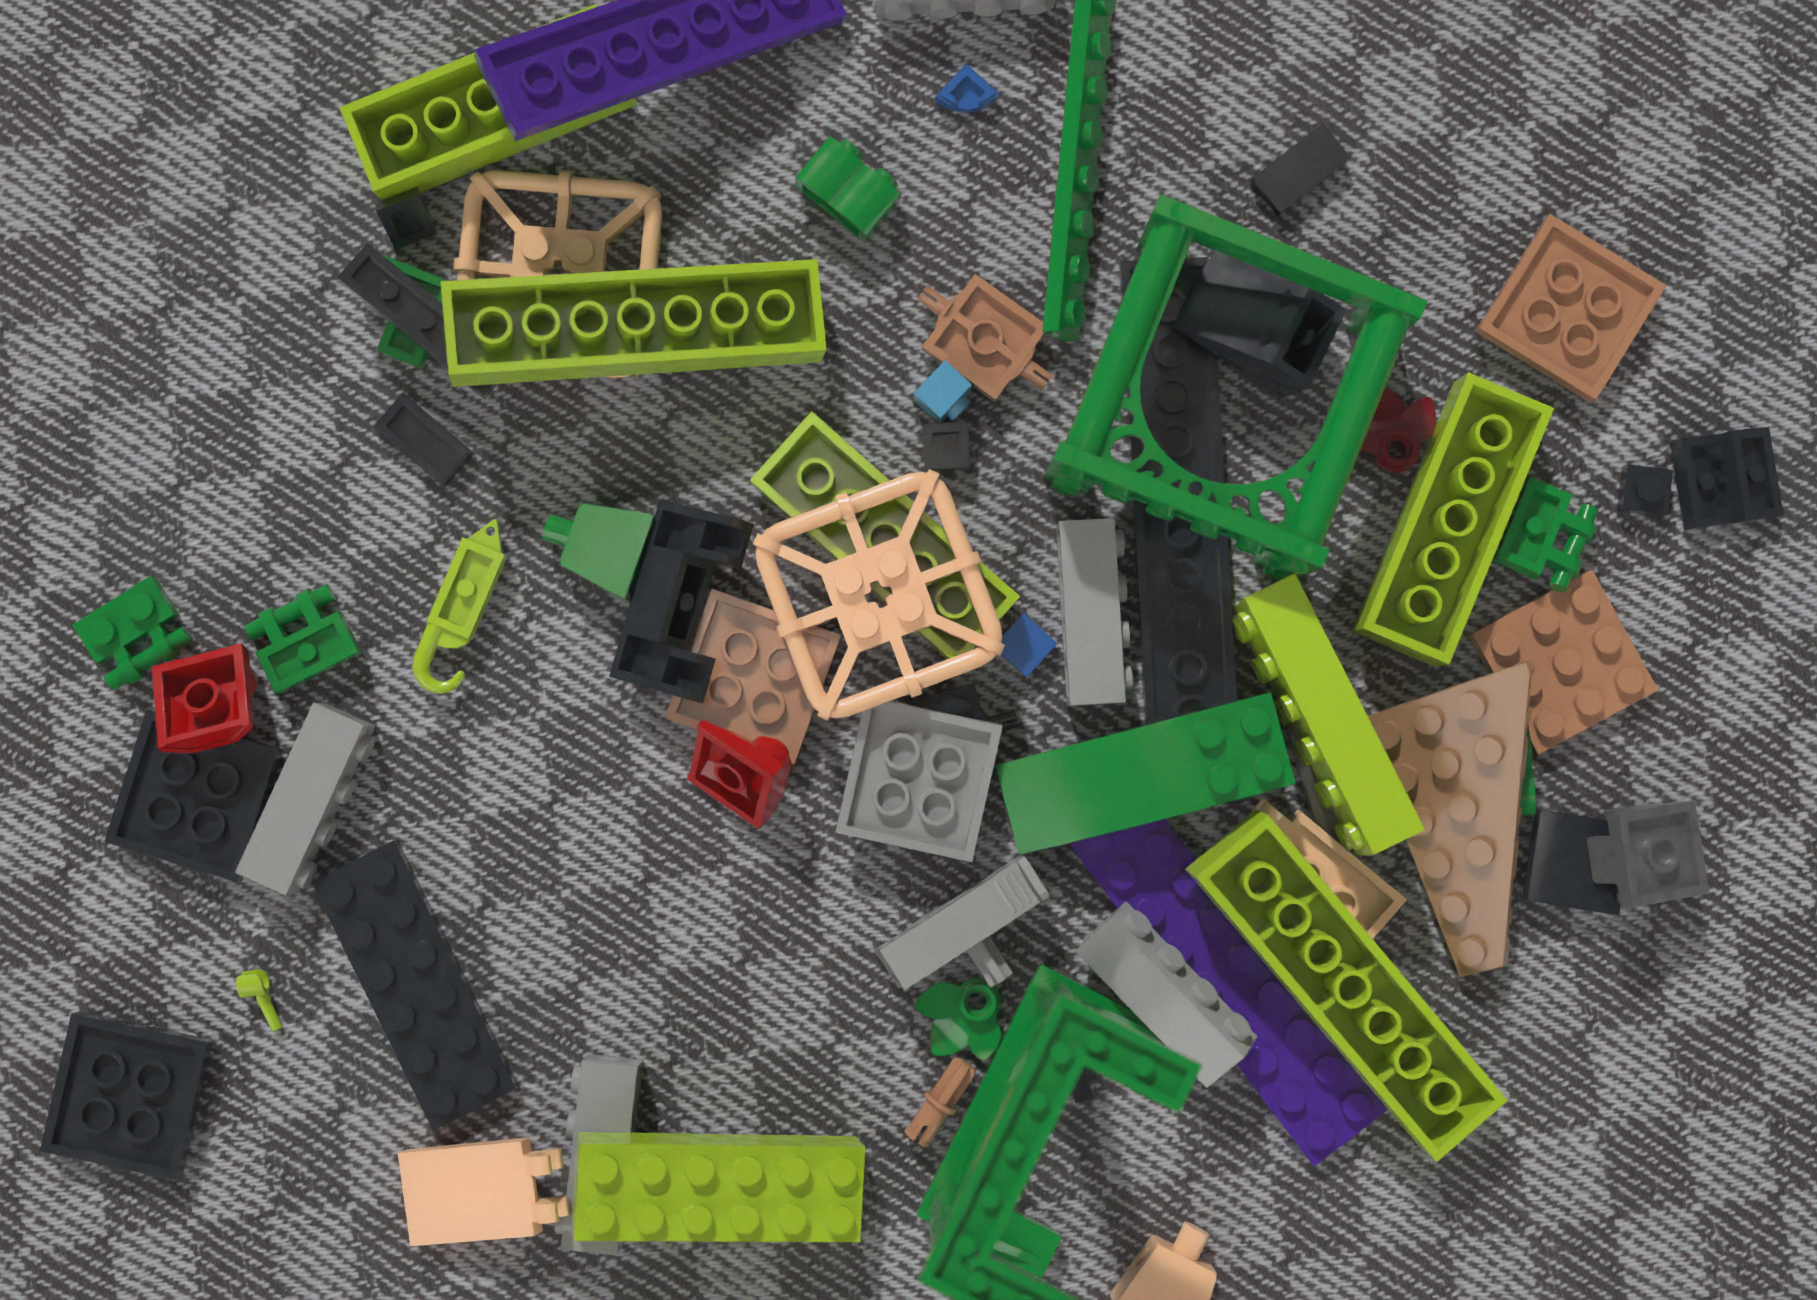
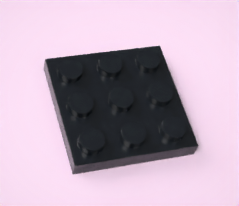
M146 709L104 842L234 882L242 881L243 876L235 873L267 804L284 749L242 737L238 742L196 753L161 752L158 749L155 710Z
M80 1011L71 1013L40 1151L173 1180L181 1178L184 1172L213 1040Z

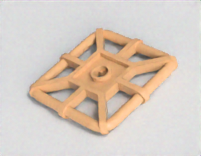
M502 170L486 171L480 174L477 171L469 178L472 182L467 188L464 199L459 257L454 258L453 271L457 273V280L475 279V276L505 278L546 275L547 271L553 269L555 264H562L563 269L570 271V274L607 272L605 267L608 244L643 215L644 225L639 270L658 269L662 206L660 202L661 194L654 186L647 187L644 184L633 181L574 177L573 172L560 171L559 175ZM494 189L558 193L555 228L523 225ZM573 195L634 200L632 204L599 231L570 229ZM484 197L515 232L512 263L477 260ZM624 375V376H609V377H610V378H620V377H628V376H630V375Z
M929 469L927 473H909L850 496L845 492L835 496L837 501L778 522L766 529L762 535L757 534L753 545L756 546V561L779 625L775 628L779 638H785L806 697L812 707L818 711L817 717L826 721L830 717L836 719L849 717L910 694L911 698L921 695V689L982 667L993 660L995 655L1001 656L1005 647L1001 643L1003 637L1001 624L978 566L982 561L978 551L973 552L952 495L945 483L939 479L940 473ZM919 491L899 537L867 548L855 513L911 492ZM931 496L955 559L920 572L910 540ZM844 518L856 553L825 564L782 545L780 542ZM774 555L822 576L832 606L797 618ZM961 572L984 635L936 614L925 584ZM879 582L882 588L889 586L893 594L886 598L887 606L884 608H879L876 602L867 603L865 595L871 592L870 585L872 583ZM837 618L848 649L826 694L802 631ZM933 626L977 646V648L914 672L901 637ZM890 642L903 676L839 699L859 653Z

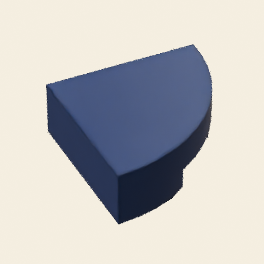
M967 64L936 95L937 103L949 110L963 113L980 111L999 99V93Z

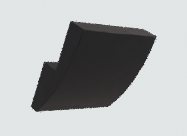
M1769 427L1732 430L1721 434L1687 437L1670 441L1684 531L1784 516Z
M1536 809L1522 900L1619 916L1621 905L1617 901L1616 893H1619L1616 884L1595 883L1593 881L1587 845L1588 837L1609 836L1608 820Z

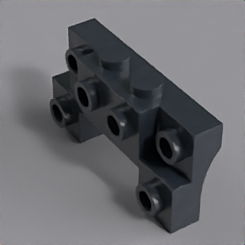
M659 500L609 677L695 702H704L716 658L691 652L716 563L742 568L754 524L736 517Z

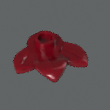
M1385 386L1360 451L1374 455L1377 464L1387 472L1401 473L1413 467L1419 458V445L1432 436L1436 426V411L1431 397L1421 398L1405 407L1403 401L1391 389ZM1391 443H1396L1402 448L1401 458L1396 459L1390 456L1388 447Z

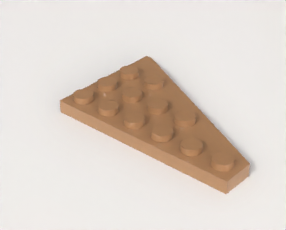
M1531 659L1367 715L1425 828L1424 831L1406 839L1460 977L1499 968L1508 962L1510 945L1508 931L1509 925L1512 923L1513 908H1511L1513 879L1516 877L1519 847L1517 833L1522 814V808H1520L1522 778L1525 777L1528 749L1526 734L1527 724L1530 722L1531 706H1529L1532 673L1535 672Z

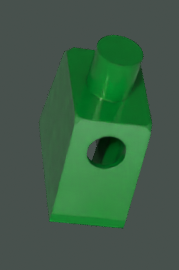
M581 503L574 521L550 514L543 529L542 540L564 547L560 565L630 602L655 516L647 513Z

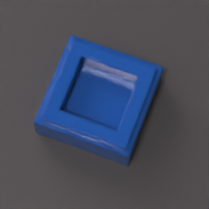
M1023 613L1003 635L1001 643L1005 647L1001 656L1024 677H1028L1057 643Z

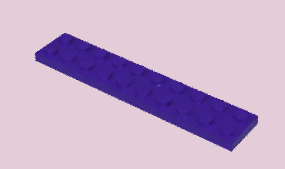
M1166 819L1068 843L1117 909L1127 901L1134 910L1143 913L1158 935L1167 944L1173 945L1180 951L1184 961L1200 978L1207 980L1213 985L1222 1001L1233 1012L1240 1014L1246 1019L1257 1038L1246 1056L1236 1066L1314 1167L1387 1111L1370 1087L1185 870L1196 859Z

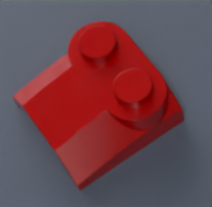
M242 643L152 666L158 749L161 752L196 753L238 742L253 729L252 695L257 688L258 677L255 670L250 666L249 651Z
M702 720L697 725L698 734L691 770L687 775V780L760 830L771 818L785 793L792 766L787 747L776 738L759 736L754 741H751L734 731Z

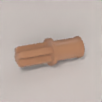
M957 1057L951 1060L934 1088L926 1090L924 1093L925 1102L910 1125L904 1130L910 1139L914 1141L923 1126H926L919 1137L918 1144L926 1148L931 1146L932 1140L948 1116L956 1114L957 1108L955 1105L976 1075V1070L973 1066Z

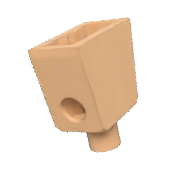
M1186 1221L1174 1244L1156 1235H1152L1110 1294L1111 1299L1210 1300L1217 1273L1211 1263L1199 1257L1210 1235L1203 1229Z

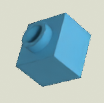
M944 360L914 392L913 401L935 422L943 423L947 417L954 422L972 402L967 397L971 393L972 384Z

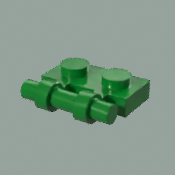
M1529 477L1522 487L1493 561L1534 580L1541 575L1544 566L1550 567L1554 573L1549 587L1558 592H1566L1571 579L1577 578L1581 569L1582 562L1579 558L1585 543L1592 541L1596 531V525L1593 523L1598 509L1589 504H1582L1577 515L1572 514L1567 509L1573 495L1533 477ZM1559 530L1565 532L1568 536L1563 551L1552 547Z
M153 576L142 580L72 625L95 663L104 664L112 658H115L117 661V668L104 675L106 683L114 691L127 682L132 685L146 676V670L162 660L166 662L171 661L181 654V648L193 641L192 635L184 626L172 633L166 628L165 625L179 617L180 614L157 577ZM149 635L153 645L135 656L130 647Z
M329 584L314 591L307 588L296 594V600L278 609L270 607L258 613V619L244 625L246 633L252 641L267 634L271 645L255 652L275 694H282L362 653L343 612L337 611L327 617H324L322 613V606L336 600ZM304 616L309 626L288 636L284 625Z

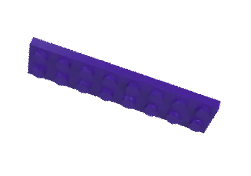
M616 0L475 49L474 58L514 141H518L843 23L847 13L840 0Z

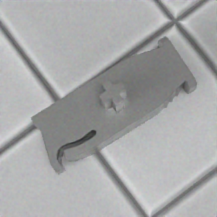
M1021 854L925 915L891 940L875 948L874 951L898 989H908L965 951L968 952L991 988L997 983L999 984L1004 981L1006 977L1013 974V971L990 935L1050 897L1029 861Z

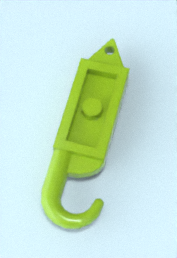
M496 519L490 521L468 539L462 537L426 621L428 624L414 654L412 669L414 677L420 686L431 693L443 694L451 692L461 684L465 677V673L460 670L450 680L438 681L430 674V664L438 646L448 649L461 648L473 640L508 557L503 554L499 521ZM494 528L495 533L489 536V529Z

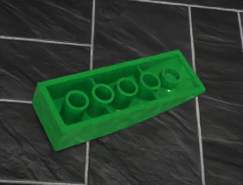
M1271 693L1253 696L995 765L1019 855L1155 822L1296 784Z

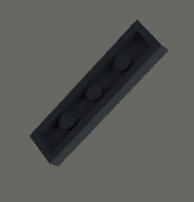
M367 243L337 277L338 281L448 370L443 304ZM498 384L468 387L485 400Z

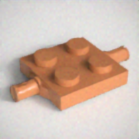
M974 274L963 291L951 298L950 301L930 288L929 285L924 288V292L918 297V302L939 315L936 327L923 344L922 351L940 364L946 360L972 384V387L993 402H996L1007 385L1020 375L1035 384L1042 391L1053 377V374H1050L1032 361L1034 349L1045 335V332L1042 331L1043 322L977 274Z

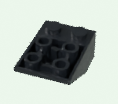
M1211 250L1172 327L1284 398L1310 387L1347 310L1320 292Z

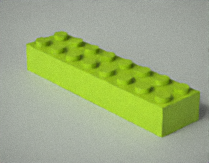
M818 259L441 281L448 372L452 387L819 363L827 350Z
M1257 809L1253 810L1185 869L1412 1139L1436 1162L1508 1101L1269 815Z

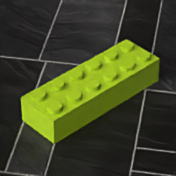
M596 4L591 5V6H589V7H586V8H584V9H581V10H579V11H576V12H574V13H571V14H569V15H567V16H564V17L559 18V19H557V20H554V21H552V22H555V21H558V20L567 18V17H569V16H572V15H575V14H578V13H581V12H584V11H587V10L596 8L597 5H596ZM472 53L339 108L372 190L381 200H385L418 187L420 193L638 104L636 99L633 98L514 141L476 63L475 53Z
M1469 372L1453 383L1351 632L1434 667L1450 664L1554 410L1553 407Z
M812 411L750 479L753 487L787 518L837 501L835 496L847 492V495L850 496L890 481ZM907 495L855 513L867 548L899 537L914 504ZM924 511L910 540L920 572L955 559L944 528ZM844 518L805 532L806 535L835 560L856 553ZM980 563L978 564L1000 620L1020 596L987 566ZM961 572L925 584L936 614L984 635ZM879 582L872 583L870 585L871 592L887 606L886 598L893 594L889 586L882 588ZM933 626L916 631L917 634L946 659L971 651L976 647Z
M1296 574L1242 599L1232 609L1235 615L1232 619L1233 630L1242 644L1248 641L1256 657L1251 660L1255 674L1263 685L1269 683L1276 697V700H1273L1279 721L1283 726L1291 724L1298 738L1297 741L1292 743L1294 751L1304 767L1311 766L1318 780L1317 783L1313 784V787L1322 806L1325 809L1332 807L1339 822L1338 825L1334 826V829L1342 846L1346 851L1352 849L1355 856L1375 855L1424 831L1425 828Z
M577 1132L571 1226L574 1241L860 1242L865 1146L856 1136Z

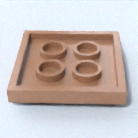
M1549 214L1543 220L1475 332L1587 402L1592 403L1597 400L1667 285Z
M1593 570L1585 571L1578 575L1577 578L1571 579L1566 592H1558L1552 589L1468 634L1489 674L1530 659L1532 660L1535 672L1532 673L1529 701L1531 716L1528 725L1533 755L1543 753L1658 691Z
M711 589L691 652L716 658L704 702L699 703L673 695L665 718L696 730L697 725L702 720H706L734 731L751 741H754L759 736L776 738L787 747L791 763L795 765L815 709L806 697L785 638H779L775 627L779 625L775 612ZM814 626L803 630L802 633L822 686H824L842 636Z

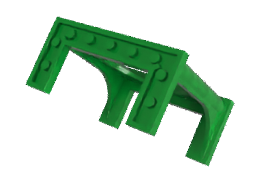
M1160 194L1137 247L1142 249V252L1065 443L1060 441L1049 463L1044 479L1052 482L1050 488L1054 491L1074 498L1077 492L1086 495L1093 483L1103 487L1101 493L1108 498L1122 503H1128L1129 499L1132 498L1147 504L1145 511L1155 517L1172 521L1174 516L1192 522L1190 529L1200 535L1217 539L1218 534L1236 540L1234 547L1247 554L1256 556L1253 563L1263 566L1262 573L1272 579L1280 581L1293 574L1300 578L1322 568L1330 550L1322 546L1407 330L1421 319L1428 301ZM1191 242L1357 307L1351 315L1346 331L1358 335V338L1318 437L1306 454L1292 467L1260 482L1237 485L1223 484L1200 478L1186 471L1170 459L1159 447L1143 415L1140 398L1142 367ZM1129 388L1130 397L1124 398L1125 391ZM1121 409L1127 410L1132 415V425H1121L1111 429L1114 420L1121 421ZM1133 436L1143 442L1144 449L1142 454L1133 461L1118 462L1111 456L1112 445L1123 437ZM1147 461H1153L1162 467V474L1157 478H1153L1155 474L1153 471H1144L1142 473L1136 471L1142 468ZM1313 462L1311 472H1309L1306 467ZM1290 479L1303 481L1300 489L1295 492L1301 494L1298 504L1293 493L1286 487ZM1180 481L1178 488L1171 486L1172 484ZM1191 483H1198L1201 486L1202 491L1200 495L1196 496L1189 492V485ZM1264 491L1274 492L1284 504L1285 516L1279 524L1270 523L1261 514L1259 498ZM1211 494L1215 503L1208 500ZM1233 496L1247 499L1250 517L1246 516L1245 511L1238 505L1234 507V510L1232 509L1230 500Z
M1039 963L916 1211L917 1217L930 1223L931 1251L918 1275V1282L953 1300H1081L1042 1280L1062 1238L1061 1233L1014 1210V1207L1083 1067L1086 1066L1180 1113L1203 1065L1158 1042L1159 1038L1130 1008Z

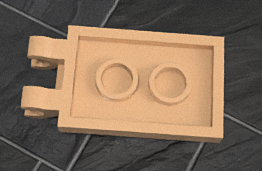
M1262 798L1253 809H1257L1271 817L1372 939L1406 902L1407 899L1350 851H1346L1338 841L1299 809L1288 819L1265 798Z
M530 1137L415 1148L398 1153L410 1246L530 1237L543 1231L542 1224L555 1223L559 1221V1217L571 1215L567 1195L538 1198L535 1176L549 1175L553 1173L552 1169L564 1168L561 1148L532 1151Z

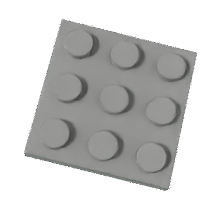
M892 700L862 711L836 833L972 862L1003 726L997 723Z

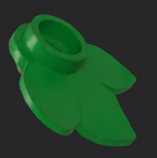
M970 978L961 985L939 982L929 987L918 997L914 1009L920 1014L934 1019L930 1034V1045L933 1055H951L969 1046L979 1059L985 1061L999 1045L1001 1030L995 1016L1000 1008V995L996 986L994 985L990 988L984 978ZM975 992H980L986 997L985 1005L978 1009L971 1007L968 1003L970 995Z

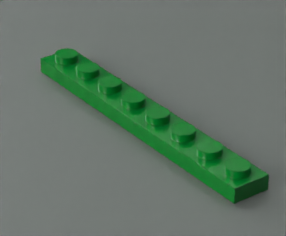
M1075 0L1042 328L1043 332L1063 342L1079 341L1080 327L1085 321L1083 294L1084 284L1090 273L1087 253L1089 237H1091L1094 230L1092 203L1093 193L1098 187L1096 162L1098 148L1103 140L1100 121L1102 104L1107 97L1105 70L1106 60L1111 54L1109 29L1111 15L1116 7V0Z

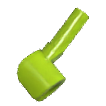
M261 969L242 972V975L236 978V988L241 998L256 996L257 1003L272 1032L283 1027L270 1001V977L268 973Z

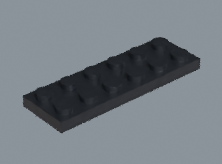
M393 840L311 882L433 1131L519 1087L398 840Z

